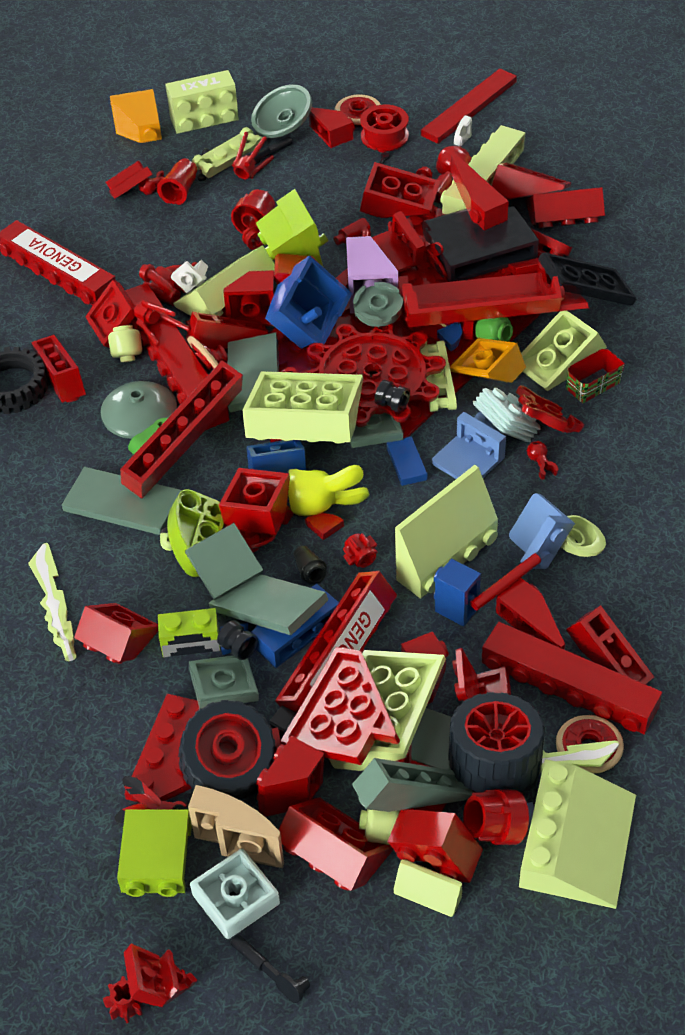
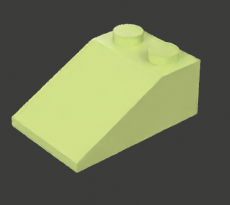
M560 311L521 353L526 365L523 373L546 391H549L567 380L568 368L571 365L607 347L598 332L569 311Z

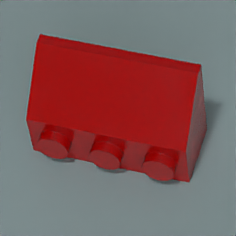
M602 187L533 194L525 200L532 225L538 224L539 228L553 227L552 223L561 222L562 226L575 225V220H584L585 224L599 222L598 218L605 216Z
M320 797L289 806L279 828L281 843L286 852L300 856L309 862L308 865L313 870L327 874L334 879V883L344 890L352 891L364 886L393 851L390 845L368 842L365 837V830L359 829L357 821Z

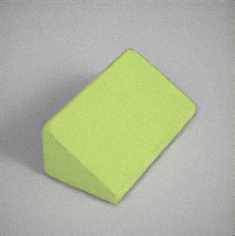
M402 859L395 881L394 894L452 917L462 898V883Z

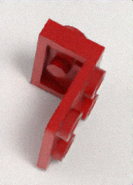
M402 211L393 214L391 230L376 235L372 239L395 266L398 273L423 263L426 244L423 237L418 236L414 230L411 220L407 219Z
M462 648L455 650L456 660H453L452 664L455 675L458 678V683H455L454 687L459 701H465L475 695L486 694L487 692H502L511 695L509 673L505 667L476 674Z

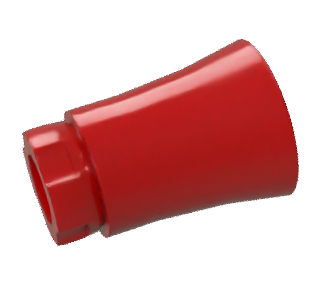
M186 158L180 159L171 171L159 181L157 192L164 202L177 205L185 202L188 191L196 178L198 171L196 164Z

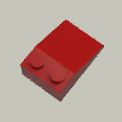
M374 162L363 193L359 212L380 218L393 217V214L400 211L405 216L430 214L440 181Z
M507 162L498 164L492 182V187L507 200L563 190L571 186V182Z

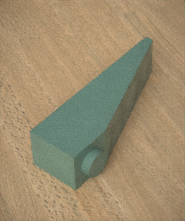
M374 758L352 784L359 796L360 803L366 809L385 812L468 800L472 793H474L472 789L466 788L462 782L455 778L453 770Z

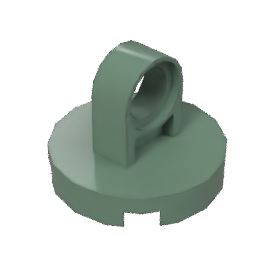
M374 282V286L366 288L365 285L355 293L353 300L357 318L372 328L374 326H387L395 322L402 315L404 308L403 297L399 294L398 288L385 282Z

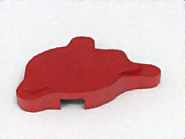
M520 385L516 390V393L520 396L518 401L522 404L521 410L531 418L538 419L549 427L561 432L582 431L584 423L571 414L566 419L562 416L563 413L561 411L563 408L537 395L523 385Z

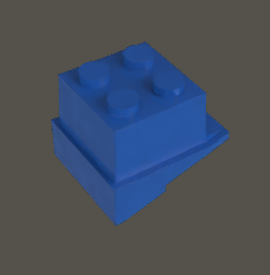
M308 256L296 264L291 275L277 285L265 319L301 349L313 343L325 344L338 317L345 310L352 292L311 256Z

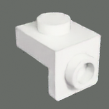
M200 260L193 267L186 261L172 273L171 279L188 293L195 286L199 287L206 280L205 274L208 265Z

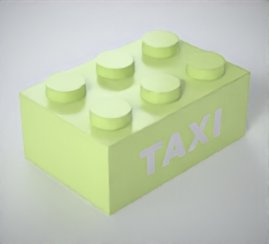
M228 70L165 84L170 119L176 134L239 120L235 83Z

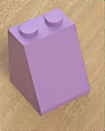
M371 236L346 237L349 291L352 292L349 300L350 313H355L353 300L355 293L365 285L366 288L374 286V282H385L398 288V270Z

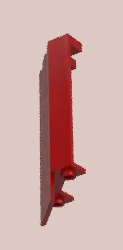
M540 262L538 263L537 273L412 286V283H408L407 276L398 277L399 294L403 297L404 303L402 313L408 327L589 308L588 302L581 295L565 292L564 287L559 285L558 276L552 278L550 285V277Z

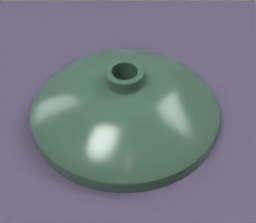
M285 85L274 89L265 95L254 108L251 118L253 128L259 135L266 136L267 138L283 137L294 132L306 121L312 108L311 95L307 89L300 85Z
M134 381L121 385L104 399L101 406V418L103 424L110 432L123 438L132 439L135 435L151 426L156 420L169 418L177 409V402L173 393L161 384L150 381Z

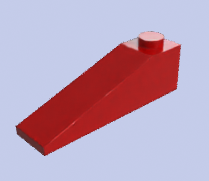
M456 153L451 154V175L471 220L477 223L483 230L507 221L509 201Z
M55 335L31 342L35 353L41 357L47 377L62 403L65 401L73 402L78 400L80 396L86 395L78 366Z

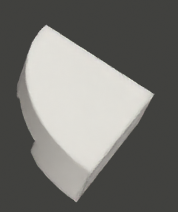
M466 115L460 121L454 136L453 144L462 146L472 136V118Z

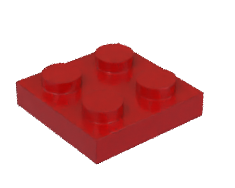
M112 280L85 316L103 346L110 348L108 335L113 332V328L127 326L134 319L135 305L120 282Z

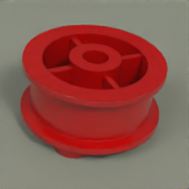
M383 104L368 108L360 117V124L363 128L361 131L363 144L370 149L382 153L402 147L409 138V132L406 128L409 122L408 114L402 108L394 105Z

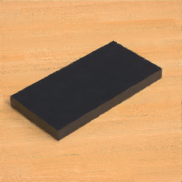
M542 252L538 258L551 280L554 276H558L559 285L564 287L565 292L630 306L637 300L621 275L614 268Z

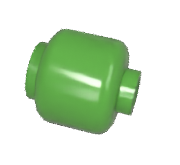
M508 317L483 319L476 321L475 333L477 338L508 342L512 337L513 327Z

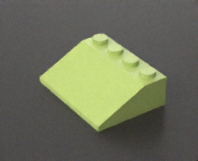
M261 371L243 408L246 438H255L257 440L281 439L282 441L307 440L308 442L333 441L334 443L351 442L356 427L363 375Z
M476 465L472 466L395 527L396 580L420 599L428 592L433 593L435 591L434 576L441 566L444 567L451 558L461 564L467 560L472 561L480 549L485 545H491L498 536V518L479 467Z
M363 651V656L400 742L399 744L375 740L362 765L328 758L334 768L363 771L374 758L396 761L406 757L446 660L444 655Z
M545 759L522 861L519 887L616 909L636 795L576 765Z

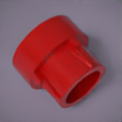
M256 189L249 194L246 193L232 210L231 220L234 227L243 234L248 227L257 226L256 222L275 208V201L268 191Z
M495 789L485 790L483 793H472L464 807L463 823L472 836L478 838L479 841H490L494 845H517L522 842L528 830L529 810L524 796L517 790Z

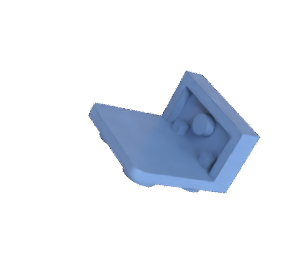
M463 412L457 417V436L432 458V464L455 479L476 465L479 467L484 478L505 458L506 436L500 431L494 430L482 423L479 419Z
M535 493L531 496L511 529L509 537L525 552L520 561L521 563L536 553L541 558V563L533 569H546L575 523L543 495Z

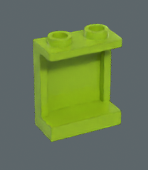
M125 810L117 875L121 893H126L133 897L142 896L144 893H158L165 897H172L177 893H185L184 874L188 836H191L192 828L189 810Z

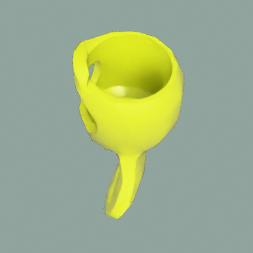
M359 465L349 466L330 476L325 471L320 470L304 471L290 469L288 471L290 475L289 503L291 511L298 516H311L323 513L333 504H359L370 495L368 489L364 487L342 491L358 484L363 479V470Z

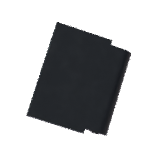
M508 206L507 221L487 230H483L477 223L471 220L467 209L422 222L426 241L430 244L439 242L443 246L444 251L437 258L445 268L448 282L467 280L507 268L508 264L538 258L539 239L514 206Z

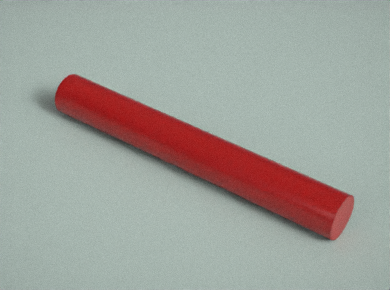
M536 553L532 554L470 601L472 608L478 611L541 563L539 555Z

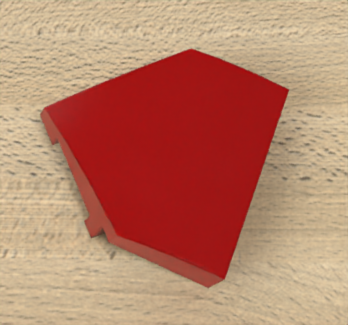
M138 160L106 181L110 189L109 193L115 199L151 176L152 173L148 166L144 168Z
M131 943L124 951L131 999L163 1007L197 982V979L191 972L185 974V970H180L175 965L173 953L170 949L160 957Z

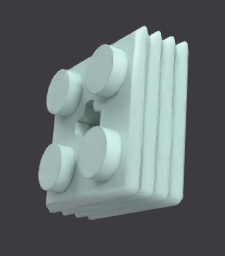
M487 388L482 389L483 392L479 393L480 397H476L477 401H473V405L501 433L525 442H531V438H534L537 430H541L540 425L536 422L537 419L531 418L521 410L519 406L521 403L518 401V398L511 393L506 395L498 388H494L493 391Z
M239 849L190 883L192 895L226 939H230L280 904L278 891L244 849ZM232 891H234L236 894H239V895H237V896H230L229 893L232 892Z

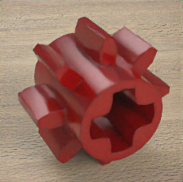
M363 533L354 534L345 541L343 551L346 554L343 557L350 566L355 563L357 567H367L376 559L378 552L375 547L377 543L371 535L365 537Z
M124 976L121 977V981L114 985L108 984L110 996L104 997L103 1002L105 1007L110 1008L109 1013L112 1020L120 1016L125 1019L126 1023H129L130 1017L135 1014L142 1016L143 1012L140 1007L142 1002L130 998L129 984Z

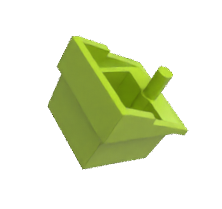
M294 189L276 201L278 206L256 222L260 230L257 235L265 246L268 245L265 250L272 260L279 253L313 256L323 267L319 248L329 240L324 233L319 236L315 222Z

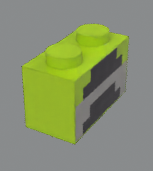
M216 608L158 614L159 641L163 657L221 651L220 645L217 643L219 626Z

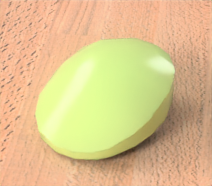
M576 515L567 516L575 525L561 548L566 552L583 557L600 554L606 546L605 537L601 530L585 518Z

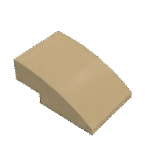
M199 785L195 786L188 806L195 838L219 843L222 856L229 857L239 849H244L255 863L283 868L284 858L280 831L266 817L246 803L228 794Z

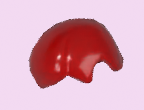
M460 146L443 148L438 155L436 169L440 174H445V172L451 173V154L456 153L469 164L472 158L468 151Z

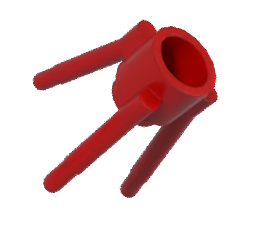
M244 132L236 159L232 164L234 173L239 178L245 180L248 178L253 179L257 172L274 159V156L271 155L255 168L256 162L254 158L267 140L266 136L261 139L250 156L242 157L248 137V132Z
M145 299L135 306L134 315L138 318L136 324L144 330L156 346L159 345V341L147 324H155L159 318L186 331L190 330L189 326L170 317L176 315L174 311L152 304Z

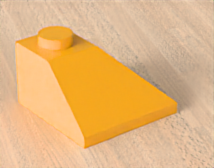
M153 89L110 96L116 134L139 143L162 140Z
M477 338L450 366V371L512 383L524 371L526 365L517 343Z

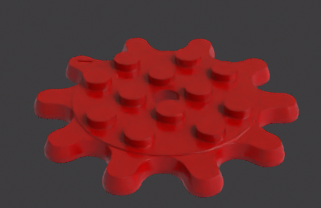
M393 323L387 326H374V329L368 333H360L350 324H341L336 328V334L339 338L336 344L324 345L313 343L307 348L310 358L320 363V365L315 369L306 370L301 373L363 375L356 420L357 427L366 426L370 417L374 414L387 413L396 422L400 423L408 420L411 413L408 405L403 412L398 413L391 410L388 405L383 407L375 404L376 390L384 379L393 382L396 387L404 386L409 388L410 398L408 402L416 399L433 402L440 393L439 387L428 382L426 377L441 373L446 366V361L441 356H425L420 352L428 341V336L424 332L418 331L406 337H398L393 334ZM370 371L378 372L377 374H373L372 377H370V374H368Z

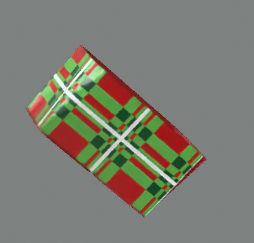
M608 349L598 350L568 368L566 389L583 404L619 384L625 363ZM601 369L607 372V374L591 383L584 384L580 382Z

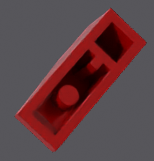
M192 311L189 323L190 330L187 331L186 341L188 342V337L192 336L208 349L212 348L215 350L218 345L225 349L228 348V342L266 335L268 330L260 322Z
M520 578L497 596L496 613L515 629L565 649L564 640L542 593H540L536 586Z
M601 605L585 614L566 629L583 654L594 663L643 684H647L654 678L653 674Z

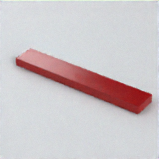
M498 69L422 128L421 136L439 144L457 130L460 121L465 115L472 118L515 84L517 76L503 69Z

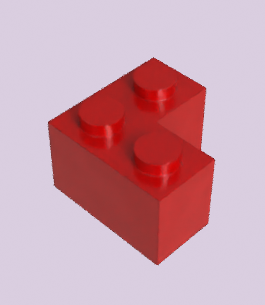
M400 810L387 841L397 853L396 855L399 859H405L413 863L415 861L428 862L437 873L467 883L471 882L483 851L482 847L455 813Z

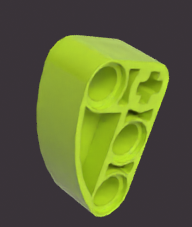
M185 489L180 491L169 510L168 537L174 555L185 573L191 577H200L187 557L185 550L222 530L224 522L219 508V501L193 490Z

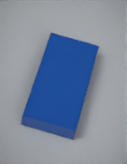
M412 436L403 438V440L386 443L387 451L401 486L427 480V472Z

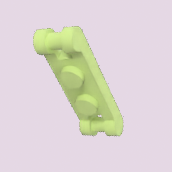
M245 127L241 130L240 134L202 156L196 155L192 162L196 164L197 170L201 169L202 174L210 178L233 164L244 132H248L246 142L249 141V143L245 144L242 155L253 151L262 137L254 135L250 128Z
M443 340L436 341V344H426L420 350L423 355L441 356L446 361V366L441 373L426 377L428 382L439 387L440 393L438 396L446 395L445 398H437L435 401L429 402L430 412L438 411L439 408L456 410V396L445 342Z

